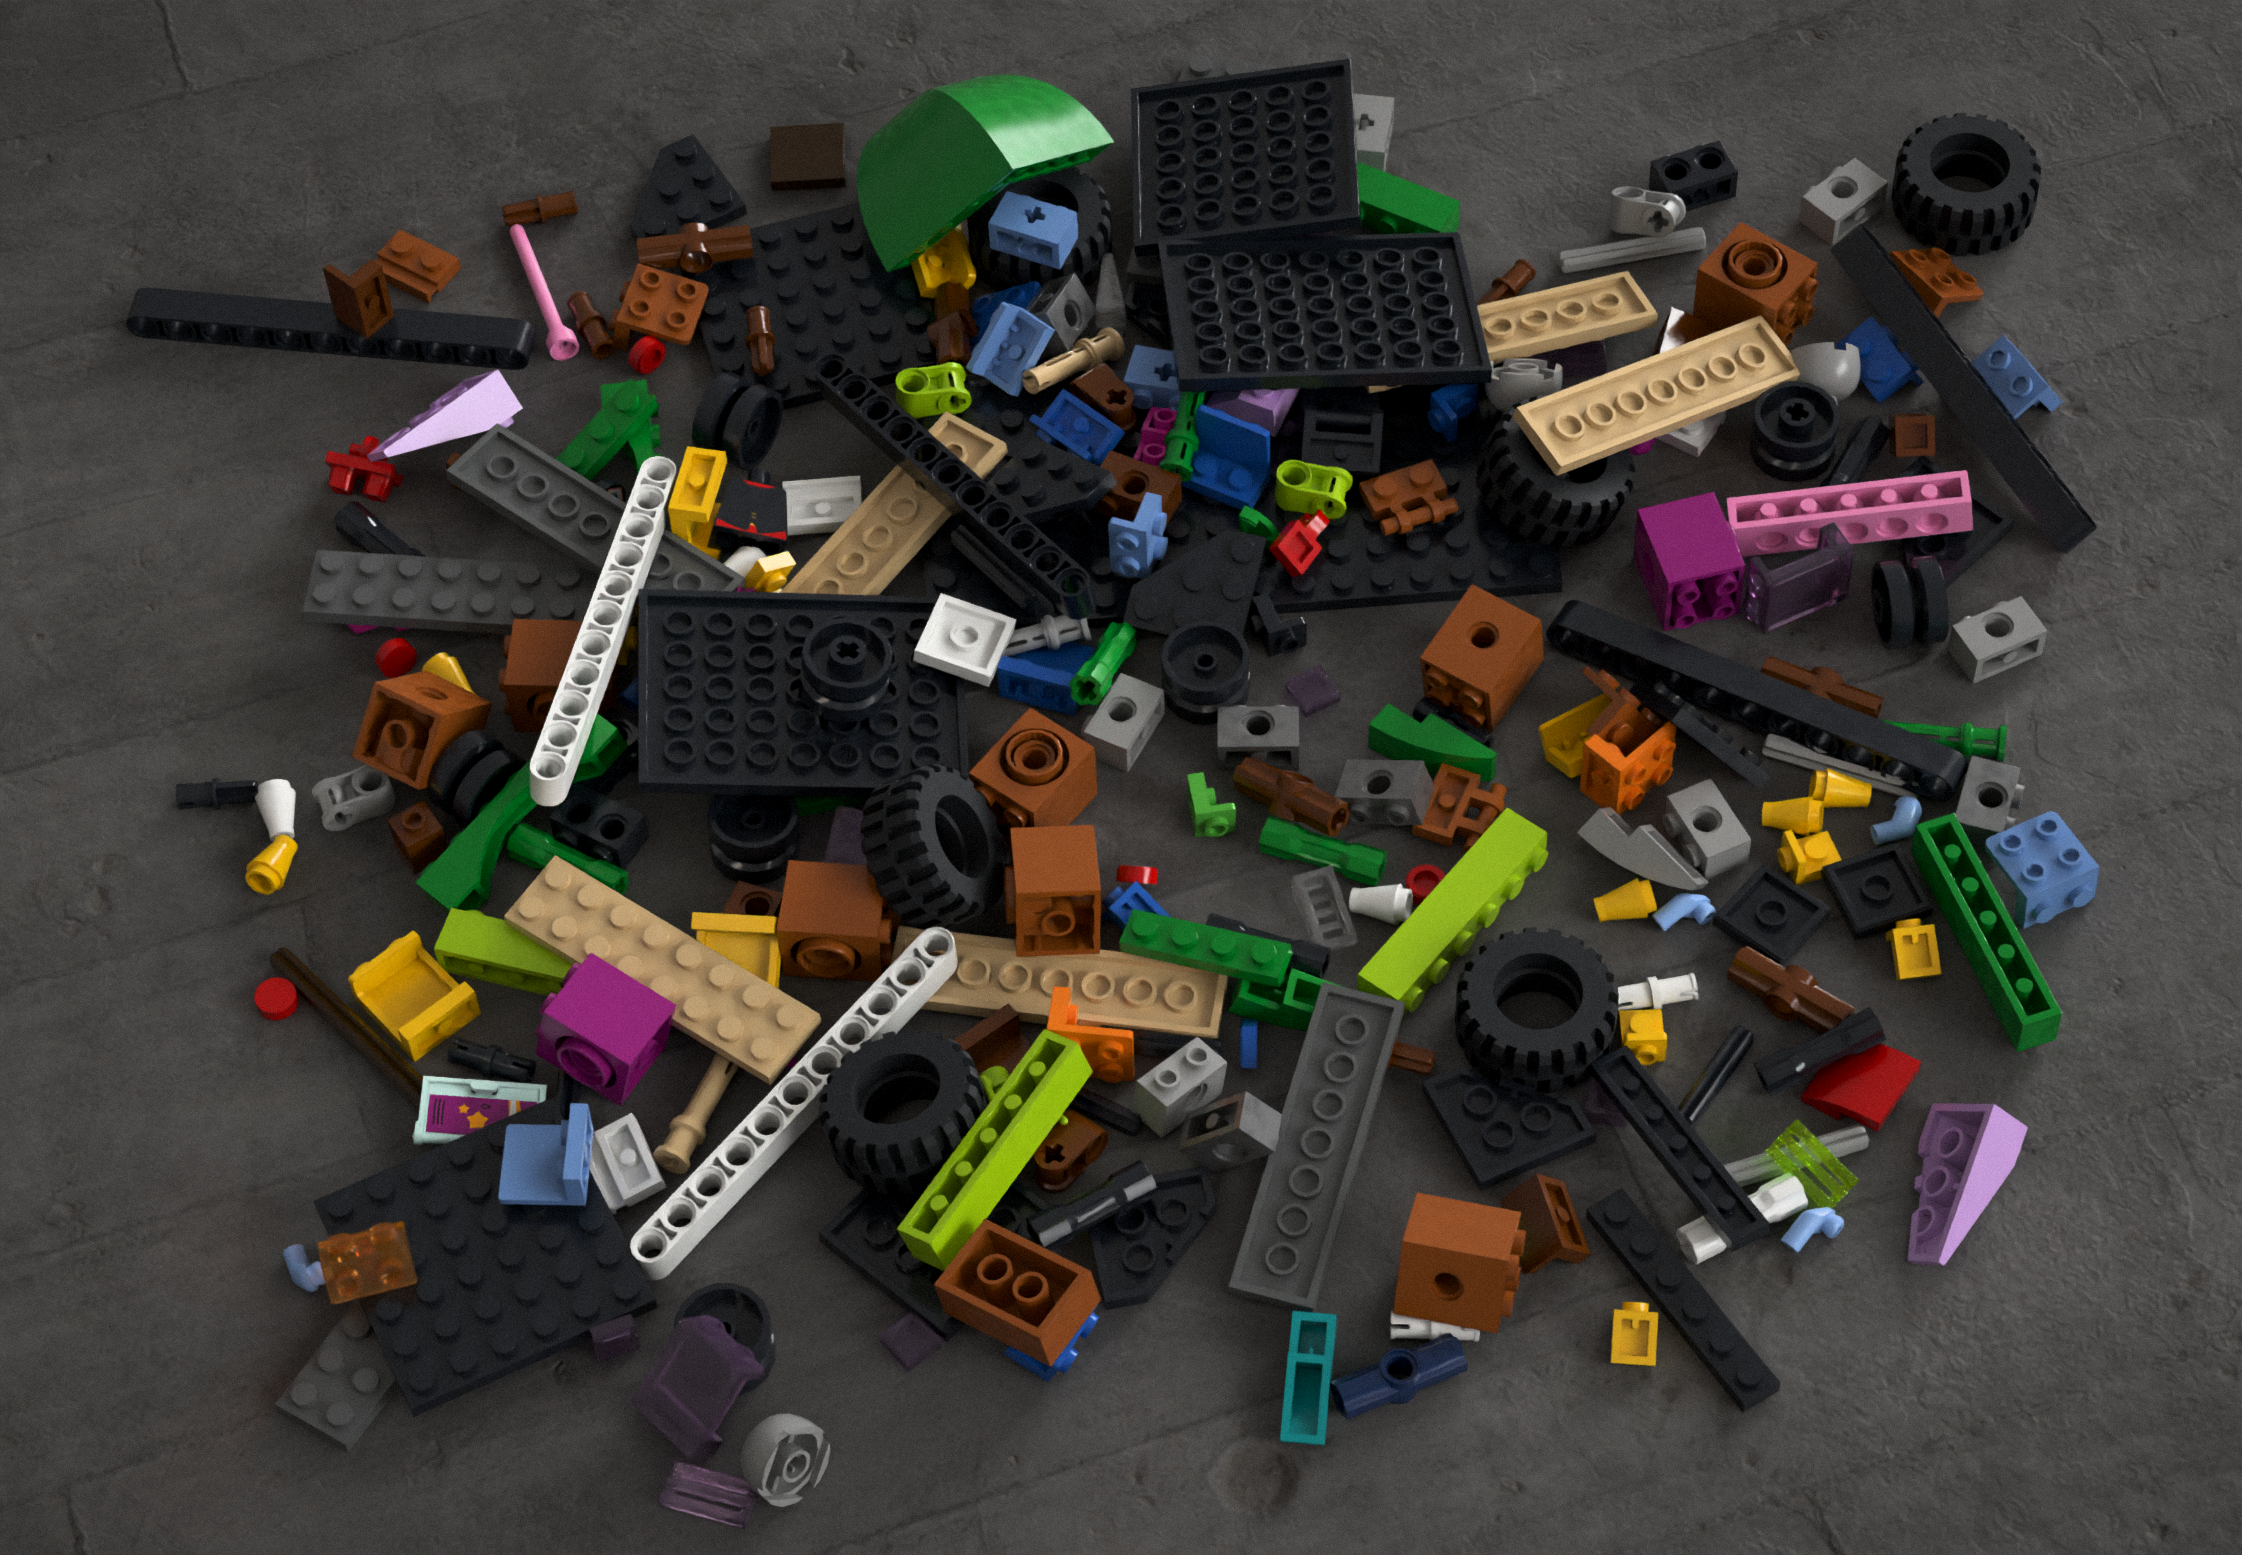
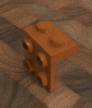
M1939 248L1891 251L1889 254L1937 318H1939L1947 303L1979 301L1984 294L1983 290L1976 285V279L1969 273L1959 270L1951 262V257Z
M638 263L632 280H625L619 298V302L623 303L621 309H614L608 330L614 332L613 343L615 348L627 351L634 330L676 344H690L708 296V286L698 281Z
M1588 666L1581 671L1612 699V702L1586 730L1590 736L1597 734L1605 742L1616 745L1623 756L1627 757L1657 732L1664 723L1646 706L1641 712L1637 709L1642 702L1626 688L1623 687L1618 693L1616 689L1620 683L1603 668L1597 674Z

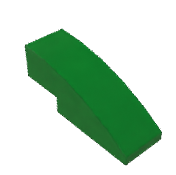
M1388 703L1369 723L1368 748L1390 760L1423 761L1428 773L1437 775L1441 764L1445 763L1481 775L1480 781L1491 782L1496 776V752L1432 713L1420 723Z
M1291 968L1287 975H1284L1280 987L1236 978L1228 1012L1249 1019H1258L1260 1022L1280 1027L1307 1031L1322 982L1336 986L1340 985Z

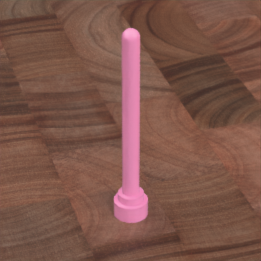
M515 224L510 228V235L549 330L546 339L549 353L555 360L563 361L570 359L579 351V343L575 333L566 326H563L525 230L521 225Z

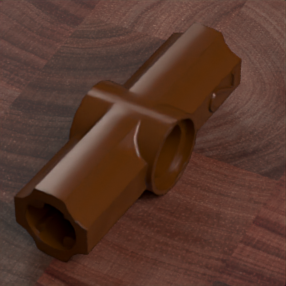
M688 223L680 227L677 234L639 238L636 240L639 263L656 269L681 266L686 272L701 273L710 269L713 262L754 256L749 225L709 230L704 224Z
M946 281L937 286L935 321L928 325L927 331L931 342L936 348L937 365L947 362L961 364L967 376L969 375V370L966 369V366L971 358L970 340L978 336V328L975 320L969 313L968 290L961 282L951 283Z
M1770 656L1766 658L1761 668V673L1876 719H1878L1883 706L1884 698L1845 684L1842 677L1836 671L1827 667H1815L1810 671Z
M1245 757L1236 766L1232 777L1235 789L1268 805L1267 810L1271 814L1289 821L1302 822L1328 836H1337L1339 831L1347 825L1350 816L1348 803L1314 787L1315 782L1312 779L1292 771L1279 770L1255 757Z
M1748 946L1742 947L1738 951L1727 971V979L1762 998L1766 1008L1776 1017L1784 1021H1792L1796 1018L1822 1034L1832 1030L1839 1021L1853 1015L1855 1012L1853 1006L1818 987L1816 979L1804 968L1797 965H1789L1785 968Z

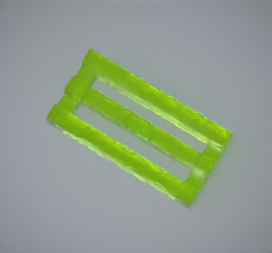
M1798 1119L1794 1120L1765 1150L1786 1173L1789 1172L1792 1176L1797 1177L1804 1187V1191L1821 1208L1829 1207L1832 1209L1859 1182ZM1793 1134L1843 1182L1841 1185L1791 1137ZM1783 1144L1833 1193L1830 1197L1779 1149Z

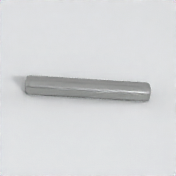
M1695 227L1673 231L1662 238L1645 236L1566 250L1559 253L1558 263L1561 272L1566 274L1701 250L1706 247V235L1703 228Z
M1768 734L1762 750L1764 757L1812 771H1823L1826 767L1865 783H1871L1872 789L1896 796H1910L1916 799L1919 796L1898 787L1906 783L1900 780V777L1886 774L1885 778L1881 776L1880 771H1869V768L1818 754L1788 738ZM1813 746L1814 749H1815L1817 752H1819V753H1827V752H1825V751H1823V750H1821V749H1819V748ZM1913 781L1912 785L1918 786V783Z
M1857 1124L1723 1166L1738 1185L1743 1187L1866 1149L1869 1137L1864 1126Z

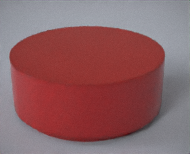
M654 336L643 337L631 349L628 356V364L641 375L652 373L664 360L666 353L665 345Z
M404 638L388 640L378 649L375 656L376 666L388 678L400 677L412 669L417 660L416 650Z
M1433 865L1416 866L1406 876L1405 889L1412 890L1413 903L1419 906L1446 875L1441 869Z
M1119 865L1117 867L1116 881L1131 883L1137 881L1144 884H1157L1158 870L1156 867Z
M280 977L270 978L262 982L254 995L259 1013L264 1018L274 1021L282 1020L292 1015L299 1003L293 983Z

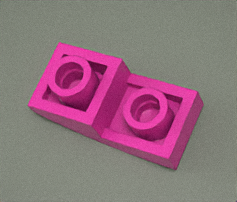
M1151 406L1141 428V442L1133 459L1158 467L1160 461L1164 460L1167 448L1164 443L1165 436L1174 427L1177 411Z

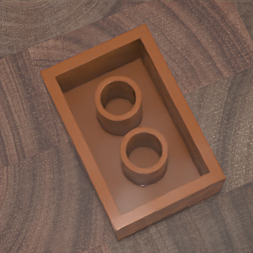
M987 1219L983 1220L934 1284L946 1314L1050 1367L1101 1301L1090 1270Z

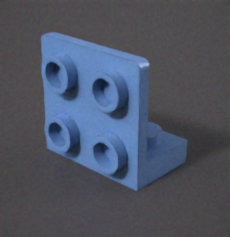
M2004 334L1972 361L1973 365L2015 419L2032 405L2036 407L2042 402L2052 412L2063 403L2042 376Z
M571 1103L569 1120H562L561 1125L509 1124L506 1127L498 1194L501 1204L586 1205L594 1132L588 1104Z

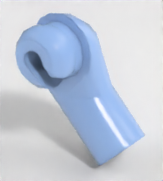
M1910 796L1898 798L1894 804L1897 807L1892 819L1871 825L1870 831L1875 845L1903 839L1914 833L1915 826L1922 815L1920 802L1916 798Z
M1680 893L1651 916L1660 928L1666 931L1682 917L1695 918L1701 925L1708 924L1713 920L1716 909L1710 904V899L1704 895Z
M1829 1207L1806 1210L1799 1215L1780 1241L1795 1253H1799L1812 1234L1823 1232L1829 1238L1836 1237L1844 1227V1220L1840 1216L1835 1215V1210Z
M295 1244L283 1251L292 1281L298 1287L308 1292L318 1290L319 1285L327 1283L329 1274L326 1267L319 1261L310 1265L303 1245Z

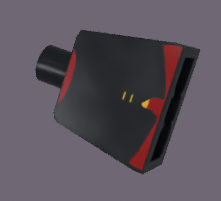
M755 468L748 472L747 480L739 478L731 480L714 520L707 547L735 553L743 546L757 547L766 557L784 552L788 539L787 496L783 488L770 485L771 475L768 471Z

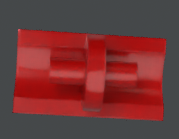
M373 436L365 437L362 445L351 444L349 448L350 455L328 451L325 458L326 464L331 468L328 487L338 494L351 495L357 478L366 480L362 492L365 498L385 503L392 486L401 487L403 475L395 472L393 464L385 463L389 457L373 462L369 460L367 455L379 446L378 438Z

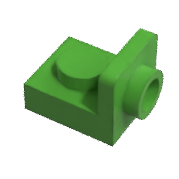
M1204 773L1187 774V800L1195 838L1203 836L1219 837L1226 833L1235 832V804L1225 803L1217 805L1214 788L1206 787Z

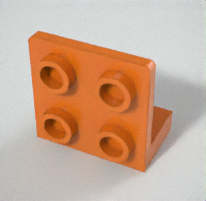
M1668 721L1627 757L1623 756L1616 745L1607 743L1597 734H1594L1584 743L1580 791L1601 808L1611 807L1619 816L1627 809L1633 810L1643 800L1645 793L1655 785H1663L1673 772V753L1676 748L1675 736L1677 726Z
M1054 986L1047 1030L1079 1044L1093 1071L1089 1078H1099L1109 1083L1132 1082L1135 1074L1133 1032L1130 1030L1077 1025L1079 1007L1071 1003V988Z

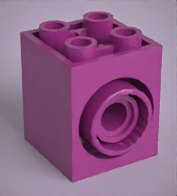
M1714 492L1638 509L1633 559L1663 631L1676 628L1685 629L1697 623L1714 619L1723 620L1732 615L1739 614L1745 563L1741 556L1735 531L1731 524L1726 521Z
M590 953L581 965L576 962L571 966L563 980V985L565 986L558 994L550 993L542 1004L539 1014L543 1017L535 1031V1035L539 1037L535 1054L565 1071L578 1082L621 1106L666 1048L676 1004L593 953Z

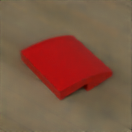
M1878 1044L1857 1055L1844 1056L1820 1068L1802 1094L1801 1101L1836 1120H1839L1842 1114L1878 1132L1919 1072L1921 1061L1894 1048Z

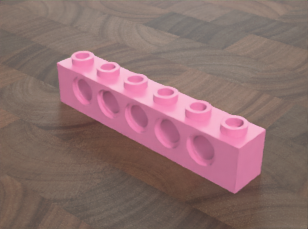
M1967 470L1727 498L1729 523L1737 536L1742 557L1973 530L1972 500Z

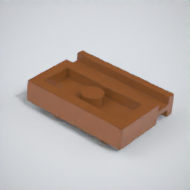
M399 230L377 253L378 258L375 260L383 268L386 283L428 304L432 301L431 296L435 292L439 293L461 269L458 257L402 230Z

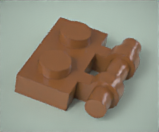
M1432 459L1359 483V493L1374 521L1390 517L1379 522L1384 536L1395 532L1401 535L1412 531L1413 526L1428 521L1434 524L1445 520L1446 515L1458 512V505L1454 497L1440 501V499L1447 497V486ZM1422 506L1421 508L1407 512V510Z
M1442 763L1433 781L1435 787L1423 825H1413V835L1448 847H1452L1456 836L1459 835L1467 839L1463 851L1467 853L1492 825L1494 819L1501 815L1505 806L1503 799L1507 788L1500 783H1494L1489 792L1478 789L1481 775ZM1470 806L1480 811L1476 820L1465 817Z

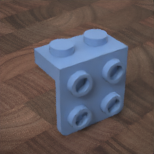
M2046 812L1986 839L1985 850L2018 892L2014 918L2023 929L2036 923L2048 922L2055 915L2073 907H2082L2095 898L2100 867L2056 812Z

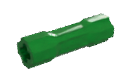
M1111 622L1096 642V649L1089 660L1080 666L1069 682L1072 690L1071 698L1081 706L1084 704L1096 706L1112 685V677L1119 666H1122L1128 660L1138 645L1135 638L1136 630L1127 622L1121 624Z
M1273 816L1267 818L1259 840V852L1286 860L1297 859L1339 872L1348 879L1375 887L1379 885L1387 863V851L1359 842L1348 843L1305 830L1299 824Z
M527 823L519 824L508 840L506 847L509 852L508 856L527 866L543 870L556 855L619 894L624 895L627 891L630 881L628 879V871L603 859L589 857L554 840L550 834Z

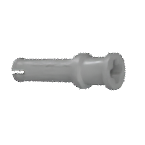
M1050 614L1046 615L1039 624L1014 630L1003 656H1014L1048 646L1049 649L1057 650L1060 644L1082 638L1085 641H1090L1092 638L1087 619L1076 620L1065 615L1053 618Z

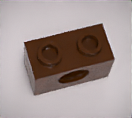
M1110 450L1100 467L1112 472L1117 484L1092 509L1097 510L1104 516H1113L1134 522L1146 492L1161 495L1162 512L1167 514V526L1182 501L1181 475Z

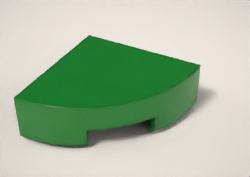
M1246 505L1243 507L1239 514V531L1266 537L1264 549L1269 550V547L1279 536L1278 530L1260 512Z

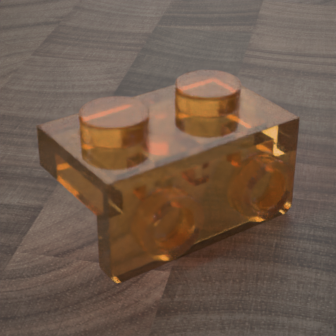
M404 1221L397 1223L383 1222L374 1225L369 1230L353 1234L339 1233L325 1241L317 1242L321 1269L332 1304L413 1285L417 1282Z

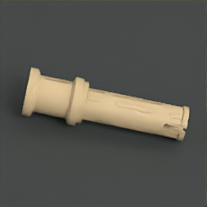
M1111 327L1103 328L1098 332L1097 336L1091 339L1082 338L1078 340L1070 351L1052 358L1037 367L1026 370L1022 374L1024 376L1022 378L1023 385L1029 393L1037 394L1080 371L1087 372L1108 360L1116 361L1125 352L1123 339L1115 329Z
M720 1054L714 1055L709 1068L682 1115L672 1119L669 1125L670 1133L663 1145L656 1147L653 1153L655 1161L670 1172L684 1174L688 1171L691 1164L689 1159L697 1145H701L706 1139L705 1126L730 1080L738 1070V1065L733 1062L728 1067L731 1061Z

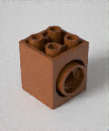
M1740 222L1698 268L1693 316L1711 322L1714 325L1713 330L1717 332L1761 315L1787 348L1794 332L1800 325L1806 326L1814 315L1815 306L1813 305V298L1819 285V281L1816 280L1818 263Z
M1472 584L1420 657L1424 696L1430 698L1431 701L1444 709L1447 708L1453 712L1461 713L1465 716V721L1476 728L1483 727L1494 732L1544 660L1541 619Z
M514 619L512 634L506 635L504 639V657L508 660L506 668H500L499 690L506 693L504 700L505 714L511 715L515 731L542 732L583 621ZM616 660L597 712L599 715H602L610 707L614 709L619 675L618 660Z
M427 670L374 682L352 757L418 790L427 788L432 768L441 754L457 738L465 733L485 729L492 702Z
M1029 708L969 772V779L974 783L973 788L976 791L982 792L986 798L987 807L990 811L993 810L998 820L996 821L999 832L1002 831L1003 837L1009 845L1010 828L1069 826L1098 794L1095 747L1032 708Z
M1094 825L1010 828V866L1004 867V906L1006 924H1013L1016 957L1100 954L1101 886Z
M788 860L777 925V936L785 976L875 982L885 972L886 966L891 965L895 946L894 942L890 941L891 931H898L900 914L893 913L887 906L889 903L887 899L879 895L875 888L877 883L873 875H869L866 865Z
M1417 1192L1402 1240L1393 1314L1498 1334L1502 1317H1511L1514 1297L1518 1291L1521 1276L1519 1261L1523 1255L1527 1233L1525 1230H1519L1521 1212Z

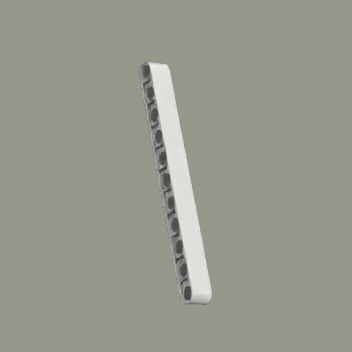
M651 457L641 465L530 761V795L539 805L555 806L563 802L567 797L636 609L639 589L644 587L669 518L668 505L676 483V466L673 461L666 457Z
M932 927L922 932L635 1233L631 1239L630 1248L646 1279L659 1280L669 1275L819 1116L818 1109L821 1105L819 1098L824 1084L828 1085L826 1079L829 1075H820L817 1073L819 1070L826 1067L834 1068V1066L839 1068L842 1065L840 1062L842 1057L850 1050L855 1053L860 1049V1044L869 1039L872 1042L883 1038L882 1034L892 1031L897 1034L951 977L957 968L958 959L955 940L949 930L943 927ZM936 950H943L946 952L941 956L929 955L930 953ZM915 979L918 981L914 985L910 986L902 984L905 980ZM882 1008L891 1010L884 1015L874 1014L875 1011ZM852 1038L863 1039L855 1045L846 1044V1041ZM803 1097L806 1099L798 1105L789 1104V1101L793 1098ZM765 1128H777V1131L773 1134H760V1132ZM740 1157L749 1159L743 1165L736 1166L731 1164L732 1161ZM709 1188L720 1189V1191L713 1196L702 1195V1193ZM682 1218L691 1220L690 1223L683 1227L672 1226L674 1222ZM649 1250H661V1253L654 1258L643 1257Z

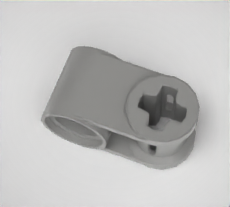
M1630 186L1618 187L1612 190L1610 228L1617 233L1640 234L1662 238L1669 235L1685 217V204L1675 194L1648 191Z
M364 765L336 777L325 778L319 781L312 789L313 799L316 803L320 804L323 812L321 816L322 824L329 831L345 830L359 822L376 816H382L390 812L396 802V796L388 775L369 765ZM332 790L334 795L330 796L328 791ZM341 812L342 817L338 818L337 813Z

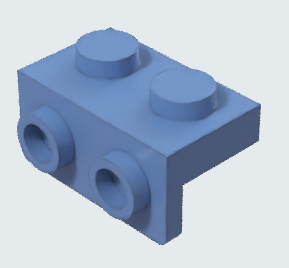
M1002 302L999 308L992 314L990 324L980 342L974 347L966 369L974 374L984 376L1008 394L1018 397L1024 387L1022 382L1024 376L1022 374L1026 370L1035 367L1055 329L1024 308Z
M1146 492L1134 522L1111 517L1108 531L1110 567L1113 572H1117L1125 577L1144 579L1151 575L1156 561L1163 560L1167 550L1168 538L1163 537L1167 514L1162 512L1161 495Z

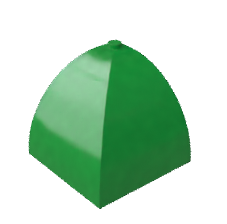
M996 74L928 89L875 132L866 142L861 152L857 168V193L863 221L870 240L886 271L890 272L907 267L1007 185L1089 163L1114 143V141L1092 113L1076 99L1046 82L1030 77Z

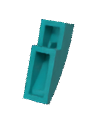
M1292 1311L1280 1442L1325 1446L1331 1393L1330 1383L1332 1381L1337 1330V1315Z

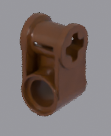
M1100 363L1069 383L1072 395L1120 427L1125 434L1130 433L1136 427L1137 416L1132 409L1134 393L1131 388L1115 375L1107 364Z
M1070 1110L1064 1114L1068 1119L1067 1125H1061L1058 1122L1034 1152V1161L1037 1166L1035 1180L1037 1185L1047 1193L1057 1194L1070 1188L1071 1184L1081 1173L1100 1157L1109 1141L1108 1131L1075 1110Z

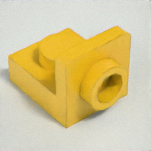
M787 551L758 559L745 576L744 589L754 587L757 592L780 593L782 591L781 587L787 582L786 577L796 565L790 553Z
M1792 830L1784 831L1781 848L1777 849V858L1781 869L1784 872L1789 871L1796 885L1821 879L1823 866L1842 860L1828 831L1796 839Z
M1921 919L1895 922L1896 929L1885 933L1886 942H1891L1897 981L1941 975L1934 924L1921 925Z
M1662 1010L1619 1011L1618 1023L1621 1047L1627 1045L1642 1065L1665 1061L1667 1034L1663 1029Z
M1622 1302V1310H1612L1610 1363L1656 1366L1659 1312H1648L1649 1303Z

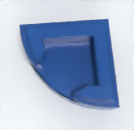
M1243 1019V1022L1240 1023V1065H1242V1068H1257L1258 1019Z

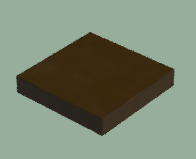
M844 123L770 127L772 191L846 187Z

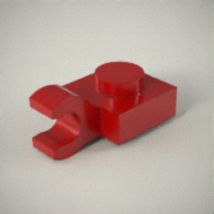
M1321 509L1317 510L1312 517L1309 513H1305L1299 520L1288 522L1269 547L1270 552L1292 577L1303 575L1322 550L1321 545L1315 539L1327 527L1330 520Z

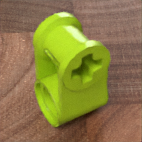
M947 362L936 366L902 370L898 373L895 382L896 403L914 419L940 415L946 411L951 414L963 412L971 405L972 401L970 392L964 386L966 378L964 367L955 362ZM949 373L952 375V380L950 381L948 377ZM951 396L954 397V403L950 400Z
M1288 460L1279 465L1277 469L1275 501L1279 507L1286 511L1314 515L1317 510L1321 509L1328 519H1337L1346 512L1347 506L1344 499L1346 492L1351 489L1353 478L1348 471L1339 467H1327L1299 460ZM1333 478L1336 479L1335 485L1331 484ZM1329 501L1333 502L1330 508L1328 507Z

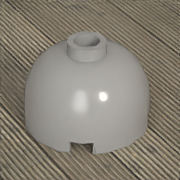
M1834 342L1808 344L1791 350L1794 363L1800 372L1796 382H1807L1824 389L1835 399L1837 404V402L1846 399L1857 388L1860 381L1861 364L1859 348L1845 343L1846 350H1835Z
M1527 358L1503 359V367L1493 368L1494 361H1490L1492 367L1491 383H1484L1485 392L1491 405L1504 413L1506 409H1510L1513 404L1521 400L1528 399L1529 401L1531 397L1548 396L1561 391L1563 368L1560 364L1556 363L1554 370L1547 369V361Z
M776 1414L769 1416L753 1428L743 1444L740 1464L745 1481L761 1498L771 1505L785 1507L797 1503L803 1497L796 1495V1493L808 1481H810L814 1488L821 1480L828 1465L831 1448L830 1443L823 1438V1433L825 1432L810 1420L798 1415Z

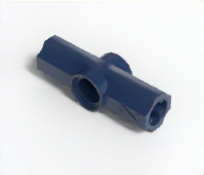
M1450 1333L1410 1350L1403 1348L1391 1349L1383 1355L1380 1362L1331 1381L1330 1389L1336 1407L1341 1416L1343 1415L1347 1420L1389 1402L1392 1404L1407 1403L1415 1397L1418 1390L1467 1371L1468 1363L1457 1337ZM1394 1373H1402L1406 1375L1407 1378L1399 1380L1394 1379L1390 1375Z

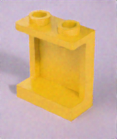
M687 446L668 505L672 533L719 561L722 550L707 546L714 520L721 506V503H715V499L727 464L726 452Z
M692 912L691 929L697 931L696 940L779 989L781 963L777 936L779 918L775 916Z
M411 931L403 938L394 940L384 952L370 962L362 963L348 978L354 1000L413 1062L419 1060L481 1014L475 991L465 981L459 985L424 949L421 938L415 931Z

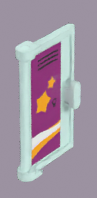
M423 1076L419 1118L415 1122V1131L412 1135L414 1145H423V1143L446 1144L546 1100L547 1085Z

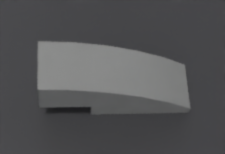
M1611 807L1598 809L1577 832L1597 851L1618 865L1644 878L1691 891L1702 889L1709 883L1651 824L1639 826L1634 831Z

